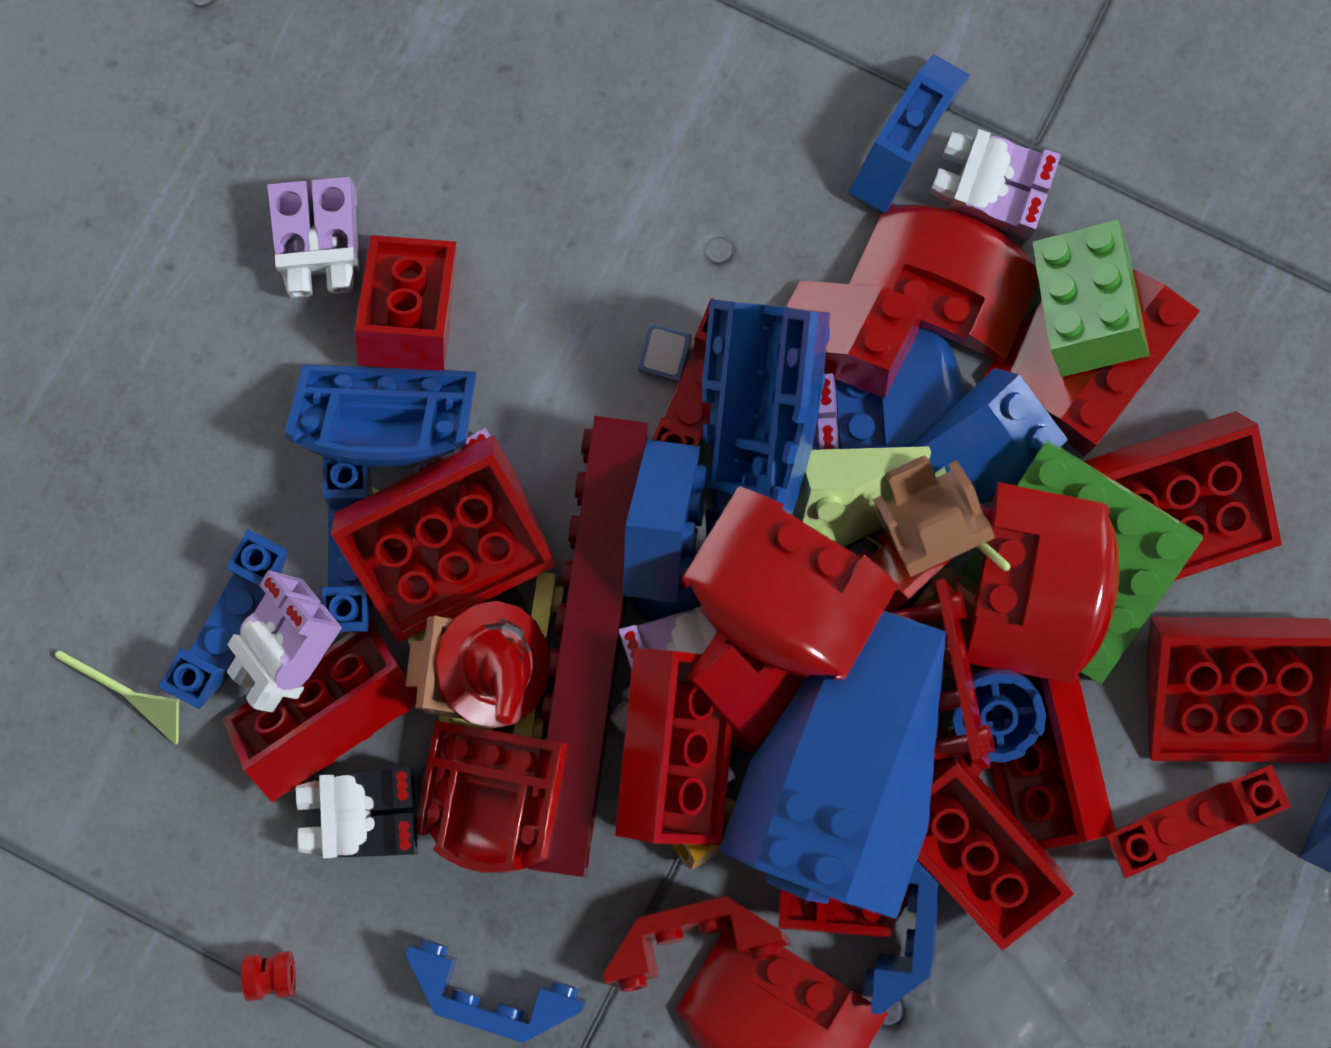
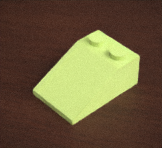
M929 446L811 450L800 494L792 515L845 547L883 528L873 508L875 507L873 499L882 496L886 502L893 497L886 474L925 455L930 459L931 450Z

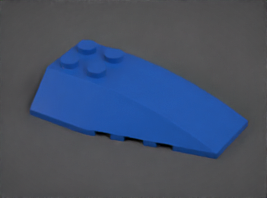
M710 299L702 379V403L710 404V424L703 425V443L711 444V469H707L705 487L712 489L713 508L705 510L706 539L739 486L782 503V509L791 515L793 514L812 450L820 409L821 393L825 384L824 365L826 347L830 338V312Z
M883 611L844 680H832L835 675L810 674L806 677L750 761L719 851L753 868L844 903L896 919L929 827V807L933 783L935 741L937 738V718L946 632Z

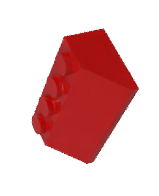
M370 619L368 632H350L328 648L311 676L302 684L304 690L298 699L283 696L274 712L257 710L249 702H246L221 720L243 770L271 802H274L284 794L294 790L296 786L322 768L331 765L337 758L359 743L369 739L375 732L391 721L407 713L416 705L418 690L405 686L407 672Z
M634 648L615 836L650 843L721 845L733 728L686 678L702 654Z
M1021 674L1040 693L1046 712L1045 727L1042 736H1038L1036 742L1025 750L1026 754L1021 758L1007 762L991 761L999 800L1043 849L1077 844L1105 837L1106 834L1114 831L1116 828L1079 678L1071 684Z
M959 755L935 760L933 763L934 772L929 807V827L918 860L1003 951L1075 895L1063 870Z

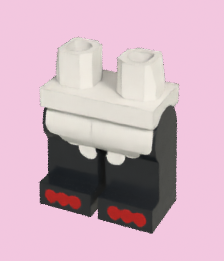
M404 766L374 771L319 775V781L296 786L297 810L321 809V827L298 828L299 852L315 855L323 854V858L326 859L418 855L417 830L415 829L416 814L403 813L371 816V812L416 809L413 767Z

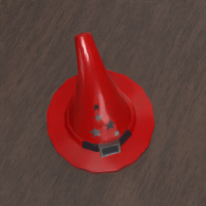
M500 601L475 604L455 616L440 637L434 662L437 685L449 709L467 723L486 728L515 724L532 712L545 693L549 678L550 655L548 642L537 621L520 607Z

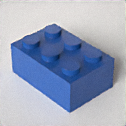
M647 440L626 522L623 596L678 603L681 584H683L681 579L693 561V558L687 556L696 555L699 528H695V526L702 527L705 500H701V493L698 492H704L707 465L699 464L701 446Z

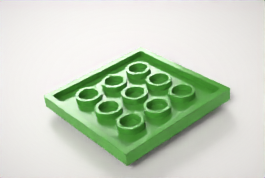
M1047 439L1016 486L1106 503L1110 511L1108 516L1116 532L1120 570L1117 600L1113 616L1098 652L1081 671L1102 685L1203 540V536ZM976 546L959 573L978 586L984 553Z

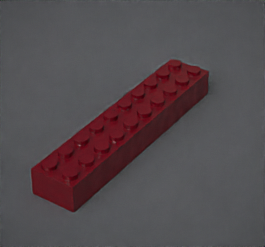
M594 416L593 428H584L581 454H583V463L587 464L586 472L578 471L575 486V498H577V506H581L580 516H571L568 542H571L570 549H575L573 560L565 559L562 574V586H564V592L568 593L567 605L558 604L555 631H558L557 636H562L560 649L552 648L549 661L548 676H551V680H555L554 693L545 694L542 709V721H544V724L549 725L547 740L568 744L548 858L540 863L533 864L528 867V870L587 877L621 641L619 629L623 627L627 596H623L626 522L646 442L649 440L648 423Z

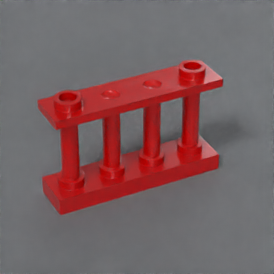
M945 579L937 580L936 586L939 601L890 613L921 624L939 619L944 620L948 644L945 645L943 665L952 663L957 689L941 692L938 712L961 707L966 734L935 741L934 761L971 753L972 761L979 768H991L988 753L995 752L994 741L989 725H982L960 620L967 618L965 602L960 591L955 592Z

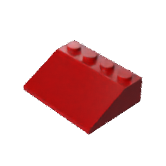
M1134 269V278L1150 356L1061 377L1050 351L1041 301L1018 330L1005 362L1003 363L995 359L982 376V379H984L994 368L1020 374L1068 439L1066 442L1084 456L1099 443L1200 312L1199 309L1165 284Z
M1237 411L1083 461L1203 536V540L1175 580L1282 545L1259 425Z
M494 435L336 512L331 529V535L398 643L426 630L428 617L451 618L472 605L480 604L557 566L554 555L520 482Z
M1150 617L1147 647L1150 760L1330 763L1331 621L1329 618Z

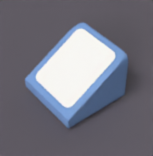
M650 323L638 371L679 382L691 346L692 335Z

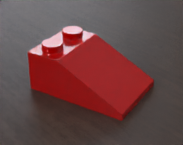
M371 235L355 325L357 365L399 369L445 370L456 241Z
M800 281L786 307L830 312V338L826 347L824 373H833L834 379L886 398L919 331L923 302L883 286Z

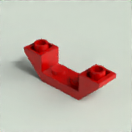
M710 301L695 334L693 350L665 417H661L652 438L653 441L701 446L703 442V425L710 424V404L702 403V379Z
M1271 764L1218 783L1138 817L1106 834L1105 837L1123 877L1128 878L1167 861L1168 856L1235 827L1256 823L1290 808L1291 805Z
M723 896L638 917L604 971V982L614 987L619 986L620 992H631L646 988L647 979L659 977L652 940H656L657 945L673 944L684 940L683 933L700 929L701 935H707L727 930L726 922L732 921L738 951L745 955L752 954L753 960H764L780 955L779 948L790 945L789 936L729 897Z

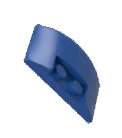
M919 327V331L886 398L834 379L839 449L911 447L965 396L964 384L956 357L944 337Z
M303 365L286 425L285 437L287 440L293 443L296 442L303 448L322 457L358 466L396 467L439 458L455 449L466 446L477 379L476 371Z

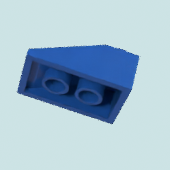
M994 368L911 447L929 446L931 450L929 461L934 473L945 467L946 473L950 472L948 464L957 460L972 483L981 505L995 496L998 482L1013 485L1020 481L1047 439L1059 447L1068 439L1020 374Z

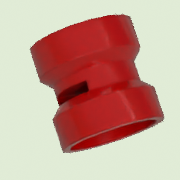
M292 951L276 952L271 958H263L260 954L244 955L241 966V981L246 1001L262 1000L265 995L271 994L278 998L294 997L296 990V967Z

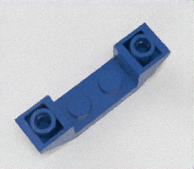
M933 54L917 72L876 138L848 195L880 214H886L906 182L910 168L945 111L948 112L969 79L970 74Z
M323 457L322 499L328 504V587H322V604L342 627L340 632H368L373 602L331 535V529L336 512L373 494L370 466L347 464Z
M247 529L226 566V569L233 573L190 651L180 648L158 688L197 709H200L229 677L227 670L236 657L227 644L233 634L240 635L242 623L256 611L266 594L261 588L260 583L267 571L270 570L282 574L288 554L287 549Z
M918 859L909 882L914 884L910 885L908 912L916 913L915 929L907 928L905 956L879 953L875 969L867 968L864 996L872 997V1014L881 1015L931 976L935 952L940 883Z
M425 939L422 940L421 946H408L406 957L435 1015L524 1043L582 1012L586 999L577 997L579 989L557 981H553L551 988L545 986L540 988L530 1021L522 1018L524 1014L522 1009L498 1003L495 1010L480 1005V996L464 990L455 989L453 996L448 995L446 991L457 958L447 955L449 947Z

